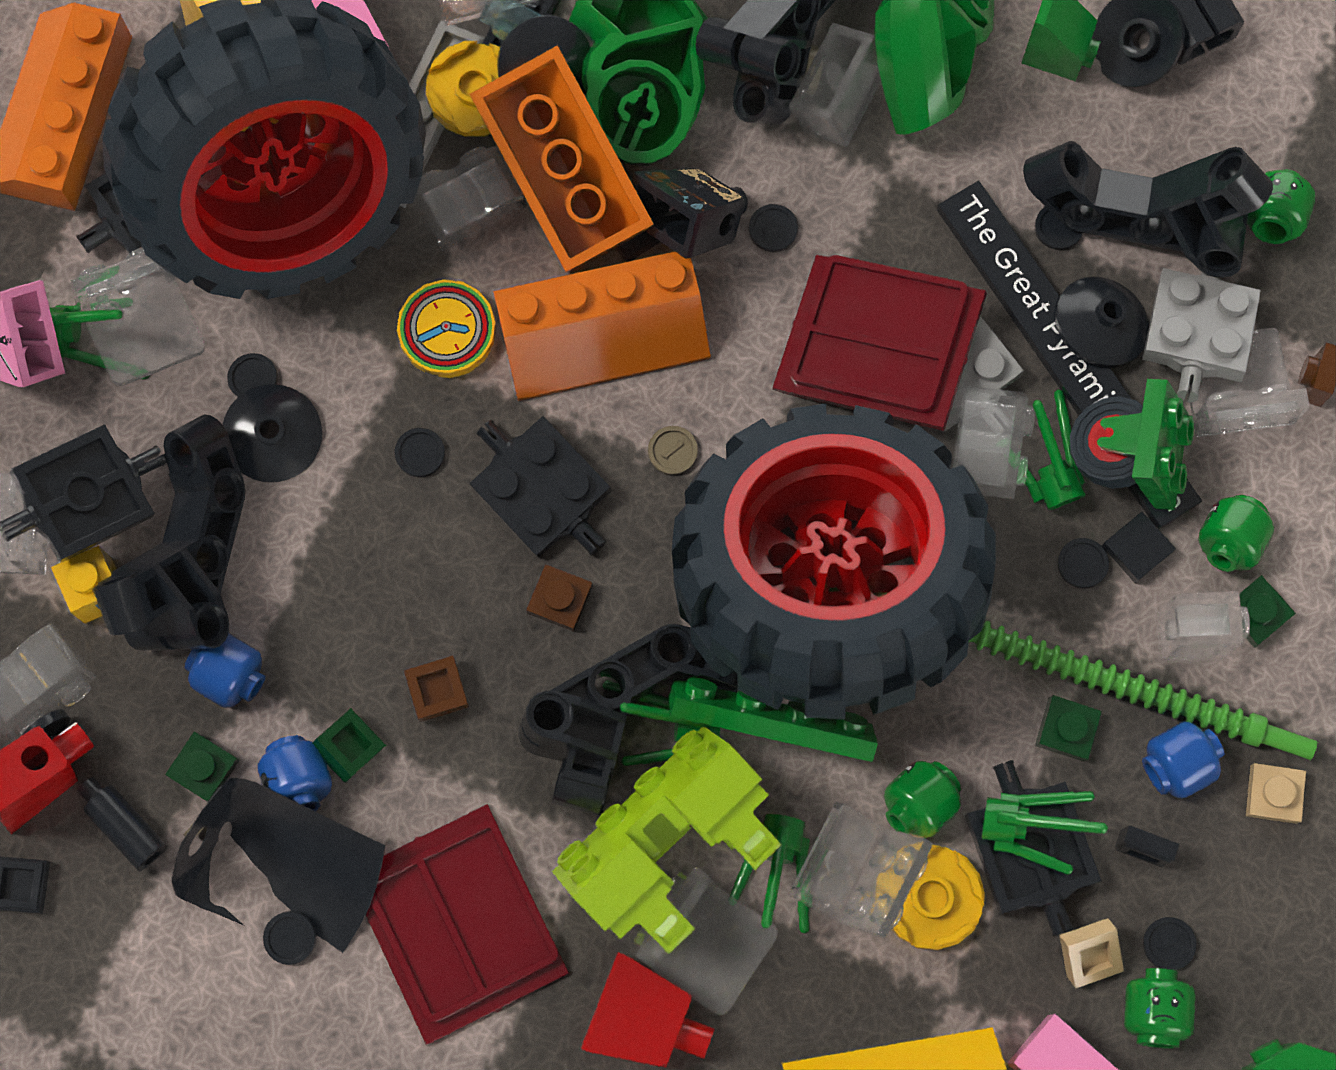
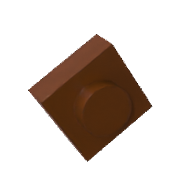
M1326 342L1314 357L1308 355L1305 359L1298 379V384L1306 386L1302 402L1321 407L1333 395L1336 385V345Z
M545 564L527 607V614L574 632L593 583Z
M454 656L404 670L419 722L469 707Z

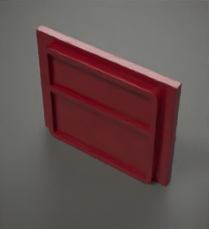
M816 254L772 389L787 395L851 410L855 409V405L890 413L894 420L945 431L964 366L968 362L969 350L986 299V290L968 287L964 282L839 255L826 257Z
M488 804L422 837L418 836L412 842L384 855L377 887L366 917L426 1045L492 1012H500L504 1006L569 974Z

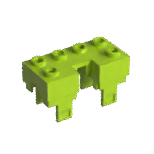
M702 727L698 731L692 730L682 736L672 749L674 754L660 768L653 767L647 770L635 783L634 789L636 791L621 805L616 803L607 808L597 819L595 824L597 828L583 842L577 840L565 848L557 859L559 865L551 871L569 894L604 931L610 928L621 939L633 926L640 924L668 954L695 928L667 899L666 896L671 891L670 887L675 883L656 862L691 829L689 825L711 847L723 841L731 850L735 848L754 870L781 846L779 841L753 814L754 809L769 796L758 784L762 778L732 745L706 727Z

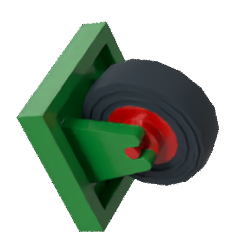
M1147 379L1143 405L1136 400L1118 396L1104 398L1088 406L1075 420L1070 433V454L1078 470L1094 484L1113 489L1130 487L1137 483L1155 509L1175 510L1177 494H1183L1186 488L1187 467L1185 463H1182L1184 446H1190L1193 441L1194 419L1192 415H1189L1183 405L1182 398L1177 396L1168 380Z

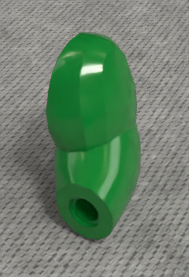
M576 0L568 21L576 25L586 38L593 43L583 60L582 85L585 97L618 159L626 165L650 166L668 158L684 141L697 119L706 86L703 60L698 57L695 45L698 31L703 22L708 18L695 0Z
M882 0L875 14L874 41L876 62L884 97L896 134L907 135L928 128L951 115L961 105L971 73L975 49L987 41L993 30L994 0Z

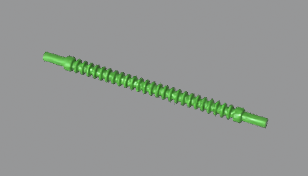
M830 587L829 592L840 591L837 587ZM876 592V593H873V594L876 595V596L881 597V596H883V595H885V594H887V593H886V592ZM986 621L982 631L969 640V643L974 642L977 644L976 649L978 651H981L983 647H988L992 656H995L997 652H1002L1006 661L1010 660L1013 656L1018 658L1019 665H1023L1026 661L1032 663L1033 670H1037L1039 666L1045 667L1047 675L1057 671L1060 673L1061 680L1071 676L1074 678L1075 685L1080 684L1081 681L1087 682L1089 690L1094 689L1095 686H1100L1102 694L1106 695L1109 691H1114L1118 700L1122 699L1125 695L1130 697L1129 701L1131 704H1135L1138 700L1144 702L1145 709L1151 708L1152 705L1157 706L1159 714L1169 710L1172 712L1173 719L1183 715L1186 717V722L1193 723L1194 720L1199 721L1200 728L1202 729L1212 725L1216 734L1226 730L1230 739L1239 735L1241 736L1242 743L1253 747H1259L1262 743L1308 760L1313 758L1317 748L1316 740L1268 724L1267 717L1251 713L1247 717L1244 716L1243 709L1241 708L1231 712L1227 703L1223 704L1220 708L1215 706V700L1212 698L1207 703L1202 702L1200 694H1195L1193 698L1188 697L1186 689H1181L1179 693L1173 691L1172 684H1167L1165 688H1161L1157 679L1147 683L1143 674L1133 678L1129 669L1124 670L1123 673L1117 672L1115 664H1112L1109 668H1104L1102 666L1103 662L1100 659L1094 664L1088 662V655H1083L1081 659L1074 657V650H1069L1067 654L1060 652L1061 647L1059 645L1049 649L1046 647L1047 642L1045 640L1035 644L1032 642L1033 637L1031 635H1028L1025 639L1019 638L1017 630H1014L1012 634L1005 633V627L1002 625L997 630L992 629L990 621Z

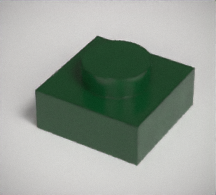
M1262 575L1221 609L1224 615L1254 648L1296 614Z
M1052 695L1048 698L1035 746L1083 762L1087 761L1102 711Z
M352 708L312 742L319 750L326 764L344 783L350 780L386 746Z
M194 731L165 775L208 802L221 785L226 782L240 760Z

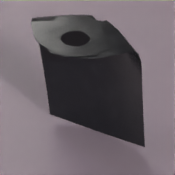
M230 778L221 785L204 806L181 842L171 880L175 895L202 909L242 924L226 908L215 905L210 901L209 873L212 851L219 840L218 836L221 828L226 822H230L232 825L230 836L246 853L252 863L267 877L274 895L291 911H297L306 915L313 922L317 936L343 953L359 929L370 907L383 863L385 845L257 782L243 778ZM203 827H207V833L201 846L192 856H189V849L193 839Z

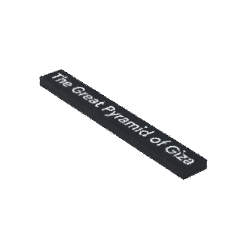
M978 180L938 204L937 212L1060 390L1063 391L1078 416L1088 406L1104 398L1120 396L1131 399L1110 368L1099 367L1085 362L1065 345L1058 333L1055 322V308L1060 297L981 182ZM1188 479L1184 493L1177 494L1175 510L1155 509L1137 483L1128 487L1149 519L1159 530L1202 502V499Z

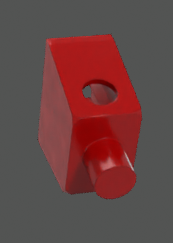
M76 722L52 740L41 726L34 727L0 750V821L11 835L78 781L71 764L94 748V745ZM46 764L39 770H33L38 765Z
M618 952L581 1049L589 1053L666 1068L674 1048L704 1059L715 1028L685 1017L693 998L691 994L630 957Z

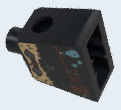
M696 168L637 171L633 175L632 185L654 224L644 231L684 258H692L731 244L736 238L741 215L746 212L748 207L746 193L740 187L730 188L705 171Z

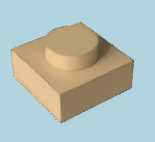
M1257 763L1250 765L1246 816L1294 824L1301 823L1306 771Z
M1109 918L1060 935L1066 974L1075 989L1124 972L1118 932Z

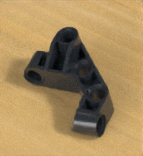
M747 0L731 19L711 17L703 22L696 37V53L700 59L738 71L733 93V107L739 119L746 123L779 125L789 118L792 110L796 107L799 90L802 88L817 22L836 0Z
M1068 141L1029 157L1023 165L1024 179L1030 192L1069 229L1081 233L1182 251L1201 272L1217 278L1233 276L1241 269L1248 213L1259 209L1265 204L1273 190L1271 179L1240 147L1228 148L1153 178L1103 169L1074 141Z
M204 414L169 432L164 438L163 447L165 453L163 455L170 472L168 475L174 488L175 496L162 543L112 572L113 575L102 580L93 588L109 634H124L128 644L135 650L214 649L220 647L226 641L229 634V618L221 597V591L245 500L246 489L224 426L215 417Z
M668 624L656 629L550 691L546 690L537 693L530 699L519 726L518 737L521 745L528 752L537 756L562 761L553 793V804L600 816L603 813L608 788L614 774L613 769L628 714L620 710L621 704L625 702L633 704L667 683L673 682V678L687 681L688 678L692 677L702 678L713 682L718 689L737 693V672L733 671L725 677L715 672L692 644L691 627L680 624ZM662 642L676 644L681 649L682 660L676 663L664 660L658 652V644ZM601 677L615 679L620 685L621 695L613 699L601 696L595 687V681ZM539 717L547 718L554 723L556 729L544 730L535 723L534 719Z

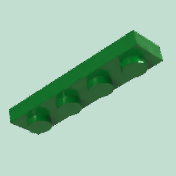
M692 677L688 678L687 681L673 678L668 697L670 717L873 762L878 746L876 734L872 723H868L867 719L858 714L845 712L844 720L807 718L805 716V704L795 701H789L788 704L781 703L777 710L739 690L736 693L718 689L713 682L706 679Z

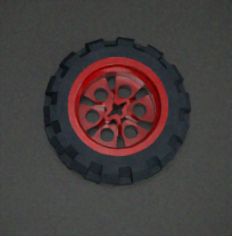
M217 0L199 6L203 14L202 18L182 29H179L172 21L145 43L143 56L146 62L140 69L126 67L111 99L108 109L111 119L107 120L102 137L104 170L113 188V195L129 233L140 241L145 255L160 267L186 284L193 280L196 286L209 294L240 299L245 290H257L266 299L298 294L300 293V284L321 276L324 277L326 283H329L356 268L355 257L368 246L379 250L400 226V204H413L423 172L424 156L422 153H424L426 137L420 103L386 42L374 37L367 23L337 6L322 1L315 8L311 0H261L260 3L243 5L240 0ZM270 118L276 119L278 122L274 124Z
M826 404L791 408L787 414V422L770 427L762 418L730 438L726 443V459L713 453L684 492L685 506L674 519L671 551L679 616L691 626L692 644L715 672L723 677L733 671L737 672L739 691L777 710L783 699L805 704V716L807 718L844 720L846 706L869 703L872 714L875 715L903 705L915 699L916 682L922 680L930 688L941 683L967 657L969 640L983 629L991 600L996 568V533L987 522L989 505L974 478L964 465L951 468L952 453L945 444L918 425L909 433L893 427L894 419L888 412L855 405L853 416L827 415ZM848 519L859 521L854 530L852 529V522ZM789 527L795 534V540L783 534L781 530ZM908 557L914 563V565H890V563ZM785 564L782 567V569L774 567L776 565ZM808 577H814L817 581V586L813 585ZM830 587H837L840 591L829 592ZM886 592L887 594L879 597L873 593Z

